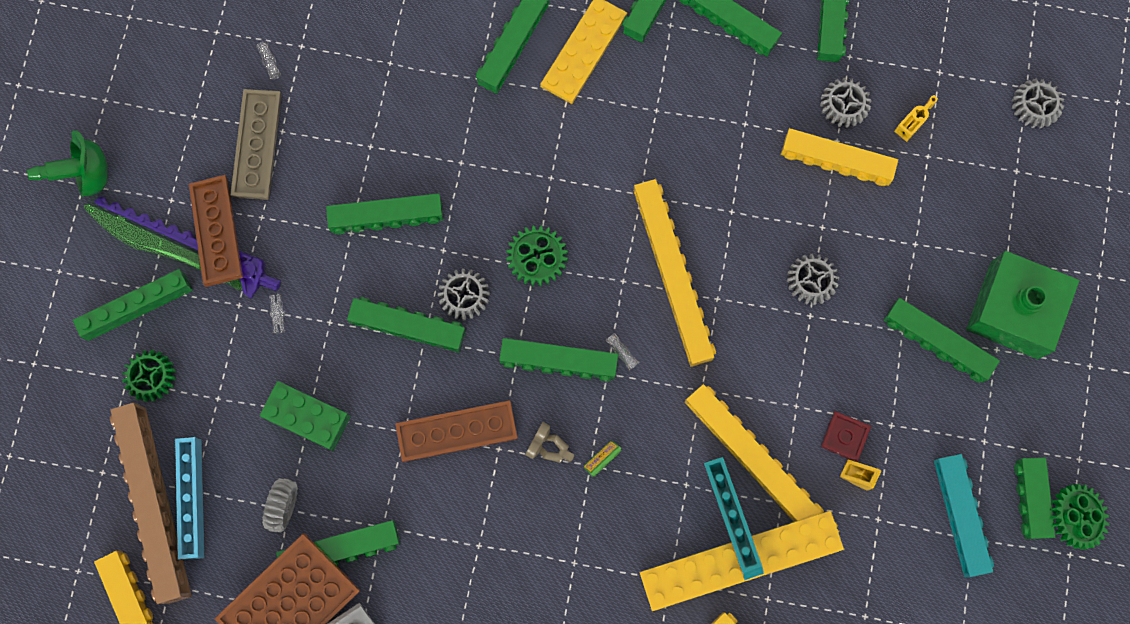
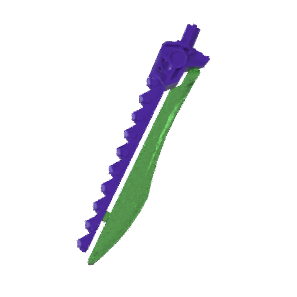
M98 197L94 203L117 214V217L88 204L84 205V209L106 231L130 247L177 260L201 271L198 254L134 226L125 220L129 219L198 251L197 239H194L191 231H184L181 234L176 225H170L166 228L161 219L151 222L147 214H141L138 217L133 208H127L123 211L119 203L108 205L105 197ZM239 251L243 278L240 279L241 281L232 280L224 282L238 291L243 290V293L250 299L253 298V294L256 293L260 285L277 291L281 286L280 280L266 275L263 260Z

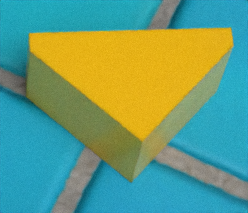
M848 459L840 477L868 491L874 488L881 470Z

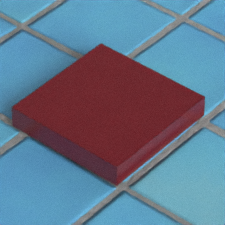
M834 411L820 448L858 462L871 425Z

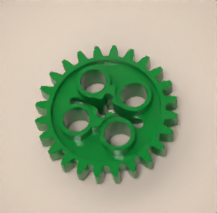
M533 225L532 231L525 227L524 234L518 231L519 238L513 236L512 238L515 243H509L508 245L512 249L506 250L507 254L511 255L506 260L507 262H512L508 265L509 269L514 268L512 275L519 274L517 280L520 281L524 278L525 285L528 281H531L532 287H534L535 282H538L541 287L542 281L549 285L550 278L556 281L555 274L561 276L562 273L559 269H565L566 266L563 263L568 261V258L563 257L568 254V251L562 250L566 247L565 243L560 244L562 237L555 238L557 232L555 231L550 234L549 227L546 231H543L542 225L539 227V230H536ZM539 241L547 242V246L543 248L537 244ZM526 247L530 252L524 255L520 253V250ZM534 254L540 255V259L534 257ZM550 257L553 258L555 262L551 265H547L544 262V260ZM533 264L537 269L530 272L526 269L528 265Z
M1075 484L1060 489L1061 493L1055 494L1058 500H1052L1055 508H1050L1051 511L1055 512L1051 519L1056 521L1052 525L1053 527H1058L1056 534H1062L1061 541L1067 540V546L1073 545V549L1080 548V550L1100 545L1099 540L1105 539L1103 533H1108L1104 527L1110 525L1105 521V518H1108L1109 515L1104 513L1108 509L1107 507H1102L1104 500H1098L1099 493H1093V488L1087 489V485Z

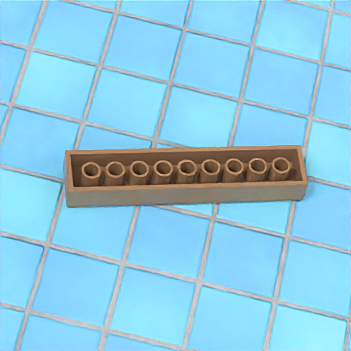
M136 403L110 409L112 414L110 422L116 431L114 439L121 452L119 453V460L125 469L123 477L126 484L129 485L128 498L133 503L134 511L132 514L134 521L138 523L139 527L137 536L144 548L142 550V557L147 562L148 570L146 573L148 580L152 582L153 586L151 590L152 598L157 604H170L190 598L192 594L184 561L178 559L177 533L147 410Z

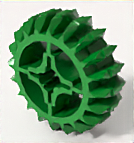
M144 350L142 356L139 353H135L136 359L129 358L131 364L125 365L128 371L122 372L124 376H127V378L122 380L123 383L127 384L124 387L125 390H130L129 395L135 396V399L139 401L142 399L144 402H148L150 399L152 402H155L156 396L159 399H163L162 393L169 394L167 388H173L174 385L170 382L176 380V377L171 376L176 373V370L172 368L173 362H168V356H163L161 352L156 354L154 350H151L149 353ZM154 361L158 362L160 366L150 368L146 363ZM139 368H140V373H139V375L136 377V374H137V372H138V370H139ZM163 375L162 380H161V382L159 383L158 380H159L160 376ZM148 384L152 387V390L142 391L138 386Z

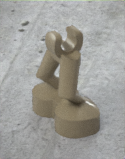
M542 422L525 456L534 459L540 453L547 460L560 463L564 459L571 462L574 454L567 451L569 445L557 434L549 435L550 425ZM553 441L560 451L558 453L548 452L543 448L542 443Z

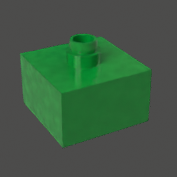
M1004 251L990 262L966 331L1033 358L1040 359L1055 351L1080 280Z

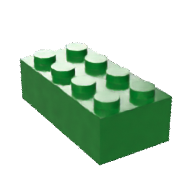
M279 381L275 384L260 414V417L333 452L351 418L347 413Z

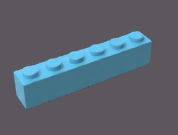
M196 437L175 439L178 559L204 558L201 439Z

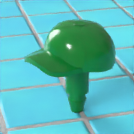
M77 130L71 131L70 159L44 162L45 165H37L26 170L28 180L41 181L48 179V181L75 177L81 197L92 196L101 192L108 181V166L102 149L92 140L84 139Z

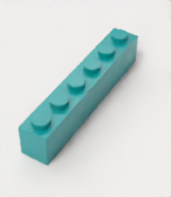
M962 454L934 460L964 577L992 573L994 562L988 554L987 548L989 544L986 536L983 535V521L977 513L978 502L972 494L973 484L966 472L968 468L966 459L962 457Z
M723 457L704 463L744 580L764 574L759 555Z

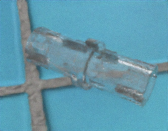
M264 41L257 44L256 47L262 58L261 62L266 67L270 79L279 78L281 73L276 64V57L271 53L268 42Z
M274 294L269 295L273 334H278V326H280V334L285 333L283 318L285 311L282 309V295L276 294L277 302H275Z
M616 333L605 340L629 370L639 364L629 351V347L621 342Z

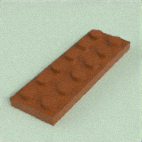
M226 175L189 183L203 285L208 287L243 278L228 178Z
M510 400L395 423L402 462L518 439Z

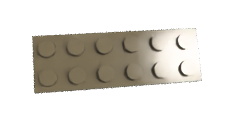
M243 89L230 194L232 198L270 200L282 97L280 91Z

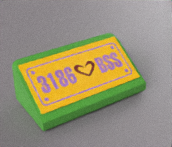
M610 441L584 465V469L592 477H595L621 452L622 448L613 441Z

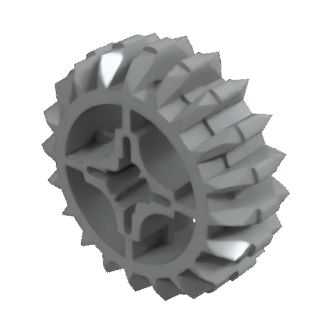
M843 78L841 82L838 79L834 83L831 82L828 88L824 89L820 107H824L822 113H827L826 120L831 118V124L838 122V127L844 124L846 128L850 124L854 127L857 122L861 123L871 109V106H869L871 99L868 98L870 94L869 92H864L865 86L860 88V81L854 84L853 78L849 82H847L846 78ZM837 92H845L843 95H834ZM845 99H846V102H847L846 108H845V104H844V100H845ZM847 111H858L854 114H846Z
M1037 78L1033 79L1032 82L1030 80L1026 81L1018 87L1019 89L1015 91L1012 98L1014 103L1012 109H1016L1014 115H1019V121L1024 120L1025 126L1030 123L1032 128L1038 126L1040 129L1044 125L1046 127L1050 126L1062 115L1061 111L1064 109V105H1062L1064 98L1059 97L1062 92H1057V86L1052 87L1051 81L1045 84L1044 79H1041L1039 82ZM1031 92L1032 96L1028 101H1025L1026 94ZM1050 106V113L1045 115L1044 111Z
M813 253L809 255V259L806 255L802 256V260L796 259V264H792L790 266L792 270H789L787 273L790 276L787 282L792 283L788 289L795 290L792 296L799 295L798 301L804 298L805 304H808L811 300L812 304L816 305L817 300L820 304H823L824 299L829 300L831 298L830 295L836 293L833 288L839 286L836 283L839 277L834 275L838 272L837 269H831L834 264L830 263L828 265L826 263L828 258L822 261L820 260L821 255H817L816 259H814ZM814 267L821 269L822 272L816 271ZM805 268L806 271L804 273L806 277L799 281V271ZM811 276L817 279L815 283L809 280ZM827 278V287L824 291H821L820 281ZM803 287H809L813 293L806 291Z
M465 269L461 270L462 274L455 270V276L448 273L447 276L450 280H442L445 286L440 285L439 289L443 292L438 293V297L442 298L439 300V303L444 305L443 311L449 310V316L455 313V319H458L460 315H462L463 320H466V315L473 319L472 313L474 312L479 316L480 311L478 309H486L482 303H489V300L485 298L490 296V293L485 291L489 288L488 284H484L485 279H479V273L473 276V270H469L468 274H466ZM464 281L460 287L452 288L456 283ZM471 282L479 288V296L470 291ZM464 291H466L467 295H465L461 300L460 293L463 294ZM449 293L458 298L457 307L450 303ZM476 301V303L472 306L464 308L467 302Z
M279 478L272 485L262 517L265 529L272 532H282L289 524L298 494L297 484L292 480Z

